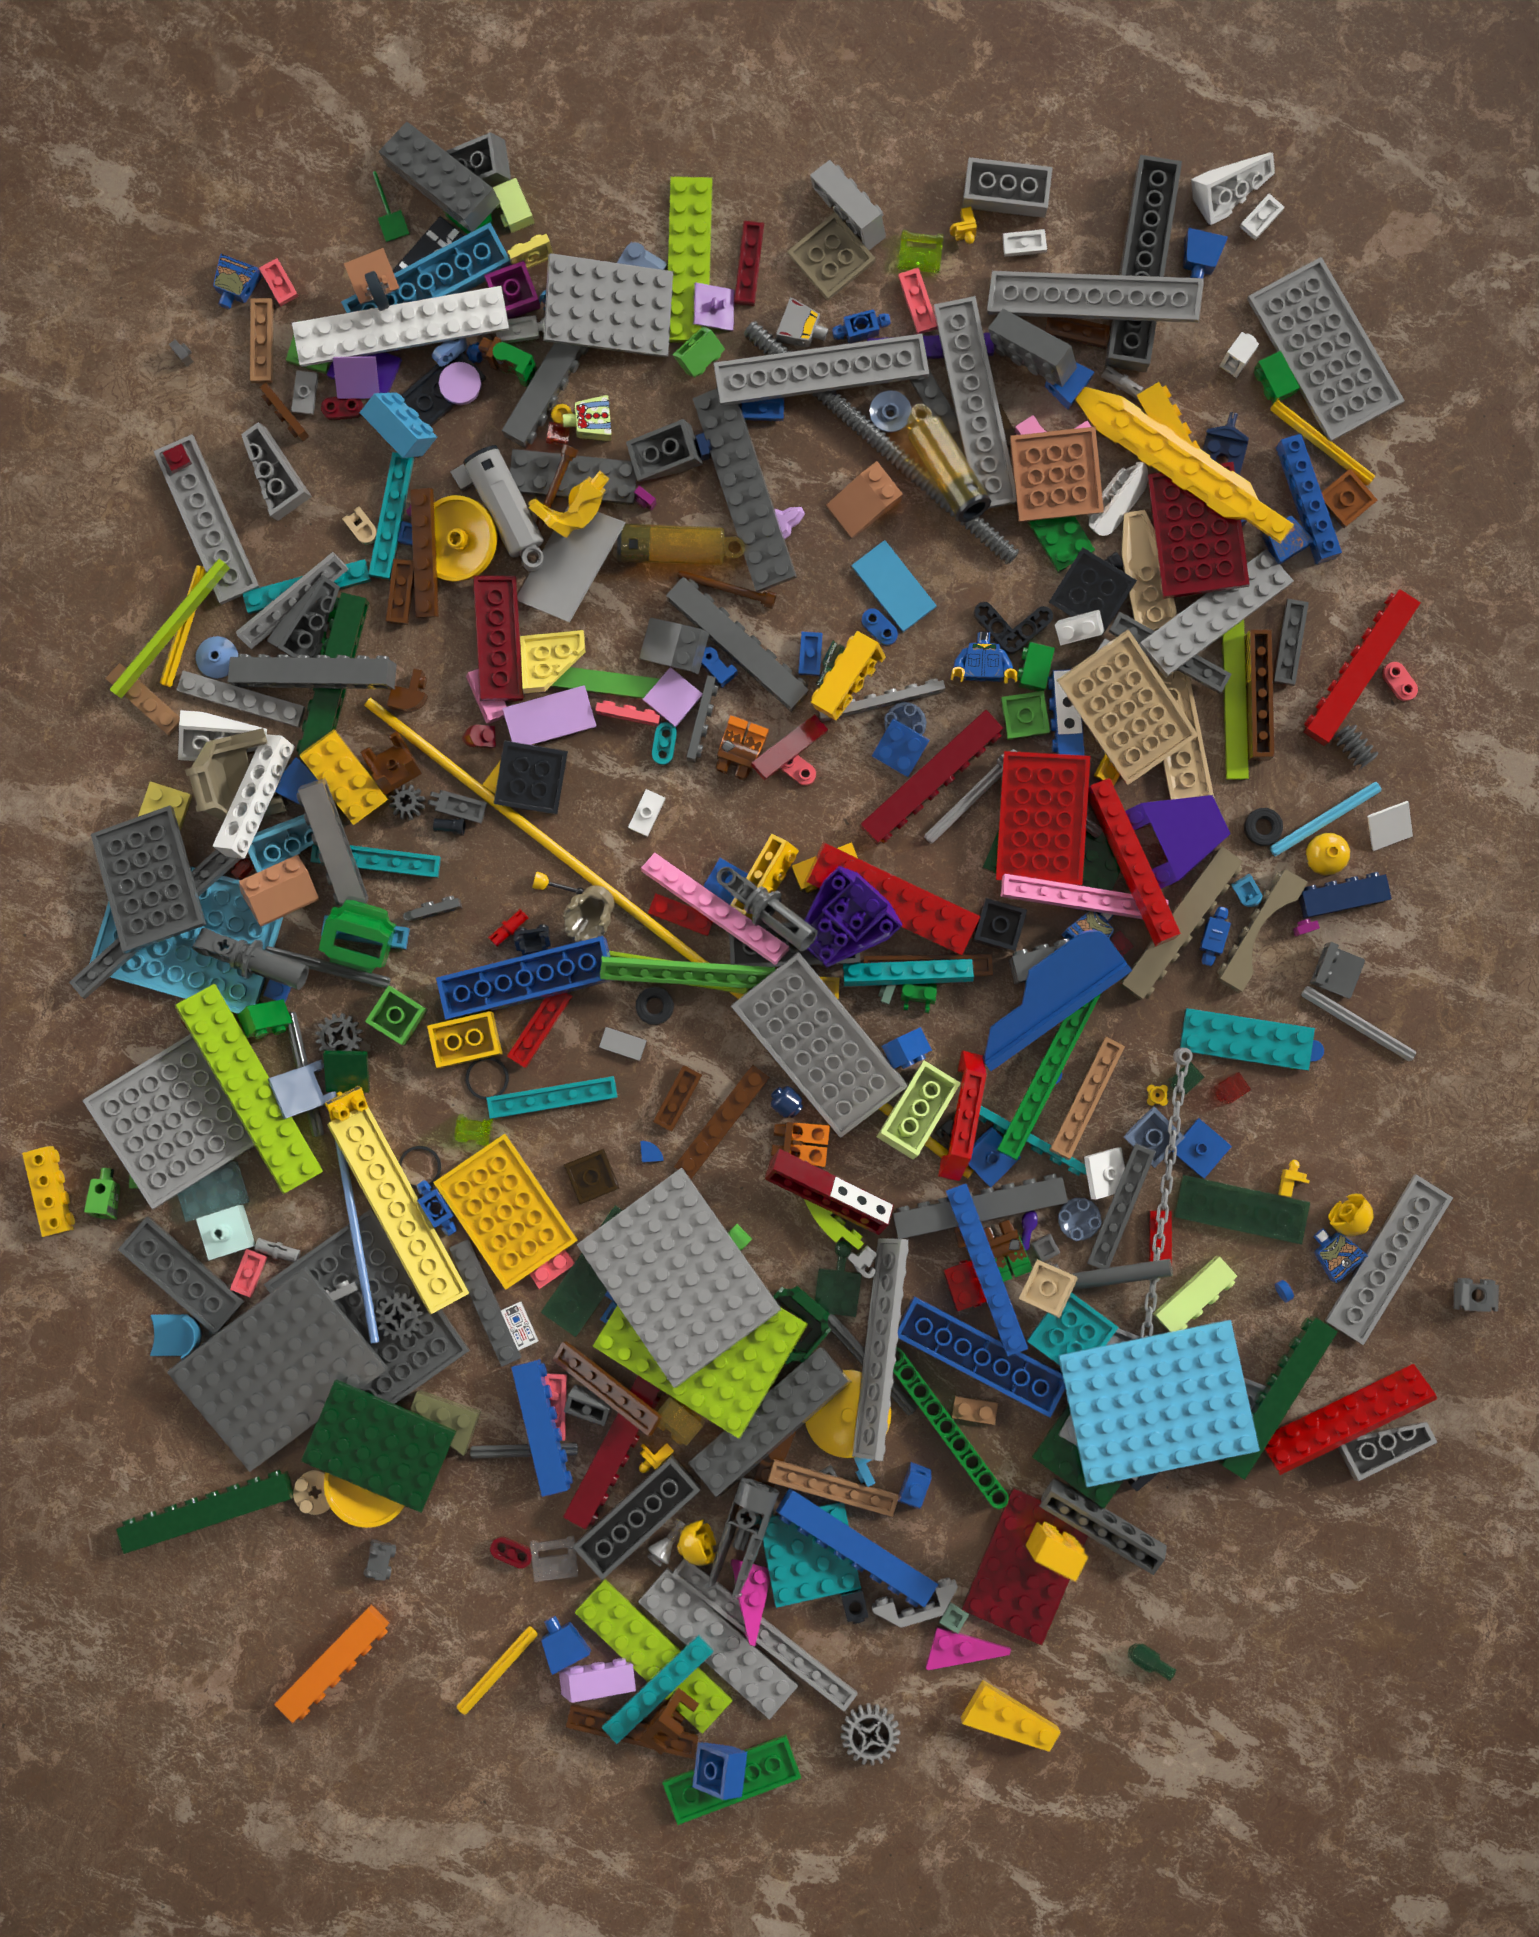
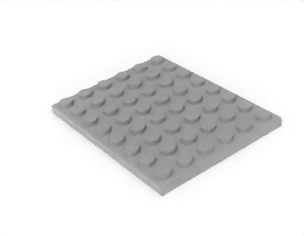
M683 1168L673 1173L577 1244L674 1388L678 1387L782 1310Z

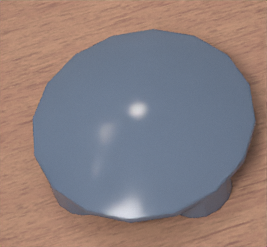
M898 703L890 708L885 715L884 725L886 730L893 718L921 735L926 730L925 714L920 707L913 703Z
M1074 1198L1068 1200V1203L1061 1207L1058 1214V1223L1061 1231L1067 1237L1075 1241L1091 1238L1100 1228L1101 1214L1098 1207L1092 1201L1086 1198Z

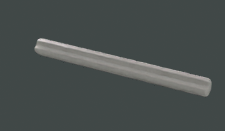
M997 764L924 835L925 839L931 844L938 839L1002 776L1003 768Z
M1309 986L1304 988L1301 995L1305 999L1405 1060L1412 1061L1415 1057L1416 1051L1313 988Z

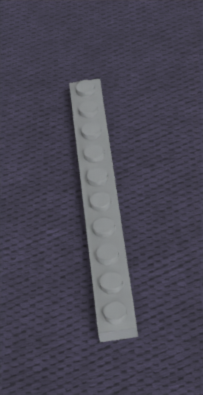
M683 1558L671 1575L746 1634L744 1618L741 1614L738 1598L733 1600V1593L719 1582H716L714 1586L706 1588L705 1584L709 1583L710 1575ZM761 1618L756 1642L845 1712L858 1692L766 1619Z

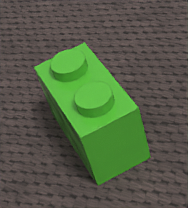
M702 327L673 356L686 374L696 377L703 374L711 362L718 360L725 348L711 329Z

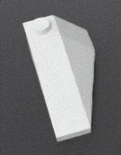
M1269 152L1207 171L1191 179L1193 200L1209 225L1227 218L1238 203L1242 204L1246 200V196L1253 189L1257 190L1275 173L1273 153Z
M180 710L178 760L195 761L206 742L261 729V727L204 712ZM258 746L248 748L247 752L256 751Z

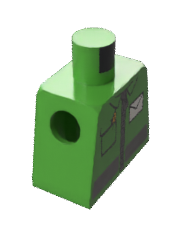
M101 1168L100 1179H91L84 1212L94 1218L117 1220L120 1184L113 1181L114 1169Z

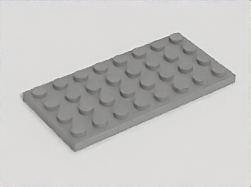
M1322 257L1248 296L1249 304L1276 351H1281L1300 386L1299 391L1326 438L1331 442L1405 401Z
M799 952L731 1005L840 1138L908 1087V1084L896 1069L892 1068L887 1058Z

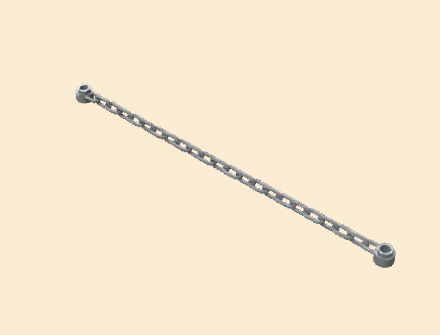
M1182 1047L1176 1049L1173 1054V1059L1177 1063L1176 1074L1178 1080L1172 1097L1174 1110L1168 1127L1170 1139L1164 1156L1166 1169L1160 1186L1162 1199L1161 1204L1157 1208L1156 1220L1158 1228L1153 1238V1261L1160 1260V1253L1164 1250L1165 1236L1163 1231L1169 1214L1167 1201L1173 1184L1171 1171L1172 1165L1176 1161L1177 1148L1175 1142L1181 1125L1179 1112L1185 1095L1183 1082L1184 1077L1188 1073V1065L1193 1058L1192 1052L1188 1048ZM1184 1052L1187 1054L1186 1060L1182 1059ZM1180 1065H1185L1184 1072H1179ZM1176 1092H1181V1100L1175 1102ZM1178 1120L1177 1130L1171 1131L1172 1122H1176ZM1169 1150H1174L1172 1160L1168 1159ZM1165 1179H1170L1169 1189H1164ZM1161 1209H1166L1165 1219L1160 1218ZM1157 1238H1162L1161 1248H1156ZM1160 1278L1149 1280L1150 1288L1146 1294L1144 1305L1146 1318L1141 1327L1140 1338L1148 1337L1144 1336L1145 1326L1147 1328L1150 1327L1149 1336H1152V1312L1155 1311L1157 1303L1155 1290L1156 1283ZM1149 1297H1154L1153 1307L1148 1306Z

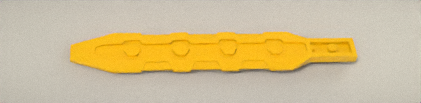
M1084 387L1076 397L1075 401L1099 433L1115 444L1119 443L1138 456L1140 461L1149 467H1154L1172 479L1174 484L1197 496L1207 503L1209 508L1224 518L1246 520L1280 544L1294 527L1293 523L1258 500L1250 482L1234 471L1230 472L1212 460L1210 455L1200 448L1193 447L1175 435L1173 430L1164 424H1159L1141 412L1139 407L1123 396Z

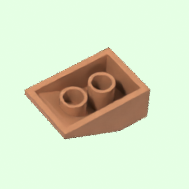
M876 461L837 494L826 507L852 539L900 503L903 494Z

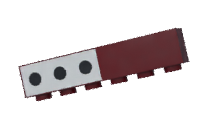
M779 1149L771 1158L765 1180L877 1235H880L889 1225L893 1204L807 1161L799 1159L789 1152Z

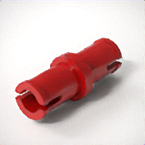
M518 909L507 921L504 920L502 926L488 938L498 947L507 937L514 935L515 930L529 919L528 916L521 909Z

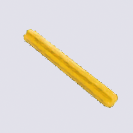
M527 1627L457 1705L459 1712L466 1715L538 1635L534 1628Z

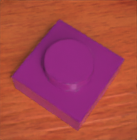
M638 486L634 491L635 501L642 508L645 509L647 507L652 511L657 505L656 498L642 487Z
M1309 918L1297 922L1298 927L1292 930L1296 937L1317 930L1320 927L1317 920L1311 922Z

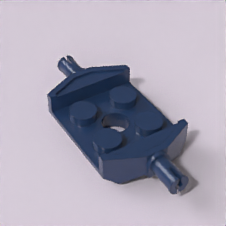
M1229 412L1225 426L1207 429L1202 451L1210 455V458L1215 462L1220 456L1226 457L1228 462H1234L1235 473L1240 476L1249 437L1235 427L1238 414L1234 413L1233 416V412Z

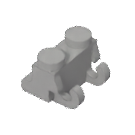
M868 1245L858 1254L850 1252L847 1255V1258L854 1264L855 1269L864 1277L871 1278L874 1276L876 1270L873 1267L870 1268L869 1272L865 1271V1268L867 1266L870 1267L873 1259L877 1256Z

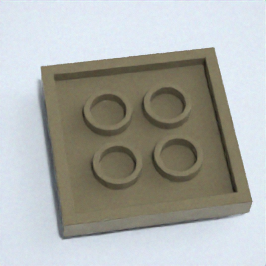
M836 212L787 251V255L827 301L876 261V258Z

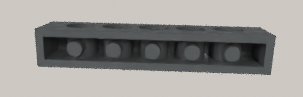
M1056 1478L1052 1479L1043 1492L1040 1503L1041 1508L1152 1575L1156 1573L1164 1562L1167 1545L1109 1510L1102 1508Z

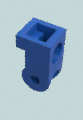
M705 648L701 664L712 677H716V682L723 688L738 675V672L732 664L727 668L718 658V653L714 648Z

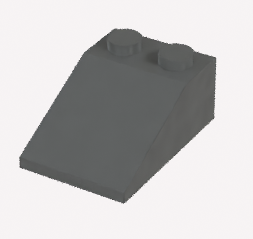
M491 132L446 151L491 187L511 180L505 140Z
M684 419L626 441L638 482L685 472L703 464L692 426Z
M650 618L639 659L699 674L709 632L683 624Z

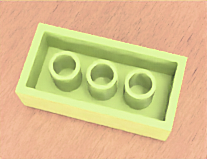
M923 1061L916 1069L908 1083V1087L903 1091L878 1133L877 1138L911 1159H915L958 1089L960 1082L928 1062Z

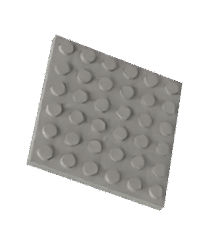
M191 1034L82 1100L152 1210L255 1146Z

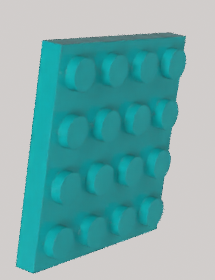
M834 1502L818 1506L849 1526L844 1503ZM780 1515L770 1517L762 1542L776 1608L861 1589L858 1570L851 1565L853 1563L852 1560L847 1557L845 1560L833 1554L835 1549L829 1545L826 1549L815 1542L817 1539L812 1534H809L808 1537L797 1531L798 1525L793 1522L790 1525L779 1519Z

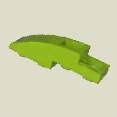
M804 1199L814 1219L831 1239L837 1243L843 1237L858 1250L864 1244L861 1241L862 1235L854 1229L851 1232L844 1227L846 1222L836 1215L833 1218L831 1216L832 1212Z

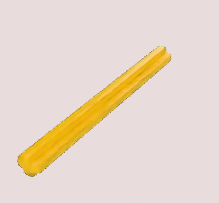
M1276 401L1271 406L1270 410L1347 471L1351 469L1365 485H1369L1374 480V474L1282 402Z
M196 566L188 594L206 574L204 566ZM195 611L174 635L160 679V684L163 686L171 687Z

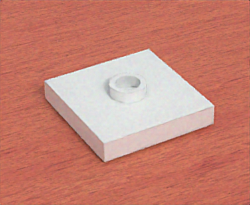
M1113 1148L1085 1156L1084 1160L1091 1199H1099L1115 1194L1125 1169L1122 1149Z

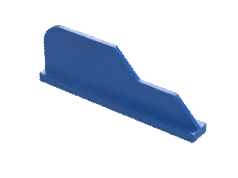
M1098 930L1081 932L1029 969L1022 1004L990 1027L986 1051L983 1056L984 1062L990 1071L997 1068L1132 971L1104 933Z

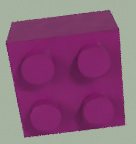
M524 261L485 275L489 288L502 287L507 319H512L541 308Z

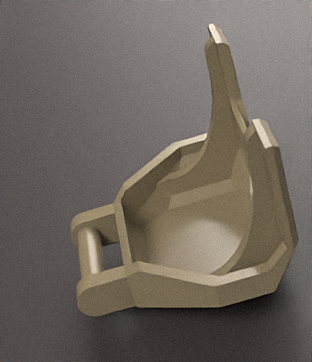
M264 728L205 743L192 767L185 770L186 775L189 776L197 803L195 806L197 812L205 811L224 822L250 765L246 753L248 748L268 744ZM282 796L271 799L264 816L286 811Z

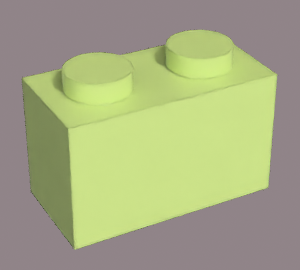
M516 178L493 187L501 202L496 208H501L503 212L500 217L504 227L509 226L511 233L534 224L532 213Z

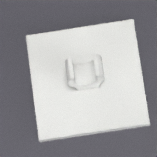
M1408 801L1367 816L1373 851L1413 836Z

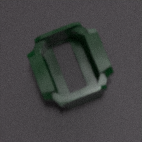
M798 1285L791 1289L781 1286L772 1295L773 1298L780 1300L812 1328L801 1342L798 1340L785 1362L788 1364L795 1360L803 1363L831 1331L827 1323L830 1313Z

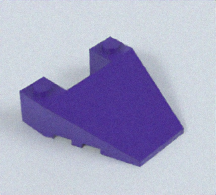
M1213 795L1140 803L1125 811L1134 832L1150 824L1152 825L1169 861L1152 869L1160 889L1181 881L1231 834Z

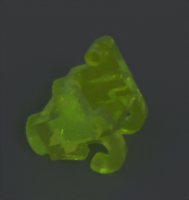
M459 1114L455 1127V1140L467 1142L470 1139L476 1140V1143L479 1145H489L494 1119L489 1118V1120L477 1121L464 1117V1114Z

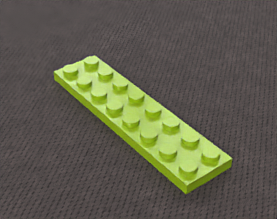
M670 178L668 271H673L669 343H685L698 330L705 327L694 325L695 283L710 285L712 178Z
M606 1579L599 1584L575 1611V1614L622 1658H625L626 1662L632 1663L633 1669L647 1682L681 1652L672 1641ZM698 1667L678 1686L699 1703L697 1709L692 1712L681 1702H679L676 1709L703 1734L732 1702V1698ZM676 1687L665 1699L667 1700V1698H668L678 1687Z

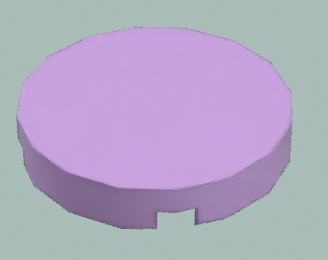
M463 362L452 363L447 366L439 379L442 395L447 401L456 405H465L474 401L479 395L478 393L482 386L477 370L470 364Z

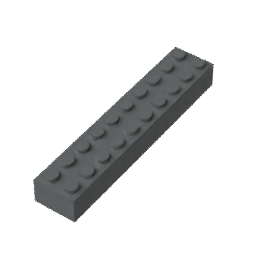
M1140 155L1136 166L1119 275L1164 277L1182 161ZM1112 320L1105 366L1147 372L1151 361L1157 321Z

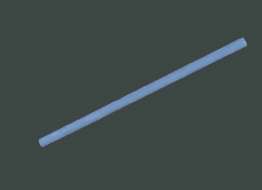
M335 1140L370 1342L377 1343L379 1342L348 1162Z

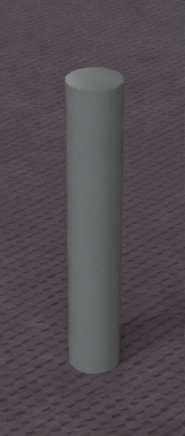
M1170 1259L1071 1273L1078 1278L1072 1291L1173 1276L1172 1263Z

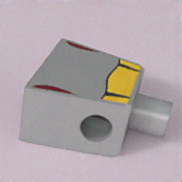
M790 297L776 333V339L778 340L777 342L810 347L813 337L825 341L829 329L818 325L820 321V314Z

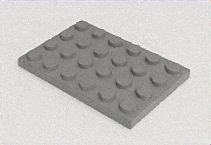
M550 253L548 255L543 341L666 358L669 350L673 271Z

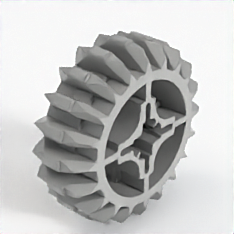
M870 1703L866 1705L867 1710H863V1707L859 1705V1713L852 1709L850 1712L853 1718L846 1716L845 1721L848 1724H842L841 1726L842 1730L846 1731L841 1733V1739H845L843 1747H849L847 1750L848 1755L855 1753L853 1757L855 1761L862 1757V1764L864 1765L867 1759H870V1764L874 1765V1759L877 1758L879 1763L882 1764V1756L884 1755L889 1759L891 1756L888 1750L896 1752V1747L893 1744H899L900 1742L895 1737L900 1735V1730L894 1729L898 1726V1722L892 1721L894 1718L893 1713L886 1716V1707L879 1712V1704L875 1705L874 1710L871 1709ZM866 1718H876L869 1724L860 1722ZM882 1722L889 1730L887 1740L879 1733ZM854 1728L862 1735L859 1746L852 1738ZM873 1730L875 1736L871 1735L867 1738L866 1732L871 1733ZM874 1744L881 1746L876 1750H867L869 1746Z

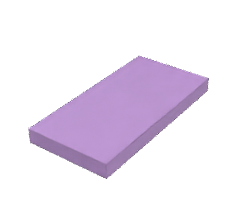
M585 685L502 708L513 742L534 745L596 727Z

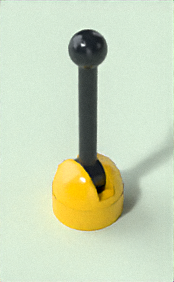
M536 872L532 887L543 890L547 886H552L574 892L577 895L584 892L583 888L576 889L549 882L548 877L540 872Z

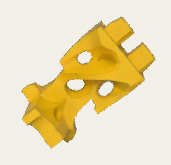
M599 471L593 479L589 476L572 488L569 494V509L564 513L548 508L537 499L531 500L528 503L530 505L528 508L550 528L567 538L573 530L585 527L597 514L606 491L603 487L609 478Z

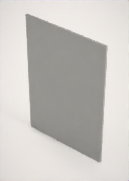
M597 512L585 527L573 530L567 538L554 530L542 551L544 557L541 568L538 571L530 572L517 595V600L570 623L626 523Z

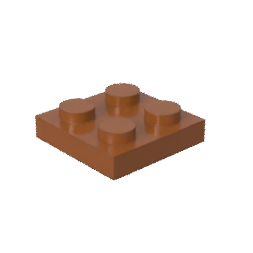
M1351 469L1321 492L1327 510L1344 529L1378 501Z

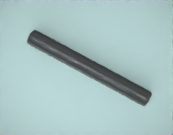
M560 1443L561 1448L565 1449L567 1456L578 1454L577 1443ZM530 1444L472 1446L470 1449L472 1459L532 1457Z

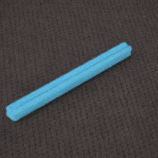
M1377 782L1370 784L1270 846V851L1274 856L1281 854L1381 792V787Z

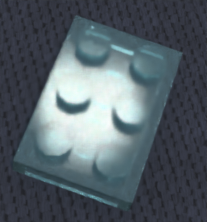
M237 1161L225 1164L178 1194L186 1222L237 1205L249 1203Z

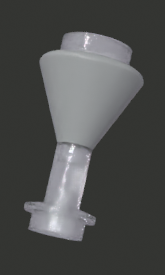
M678 1518L676 1521H672L675 1526L666 1538L647 1548L649 1551L647 1557L660 1567L663 1563L669 1564L673 1542L687 1526Z

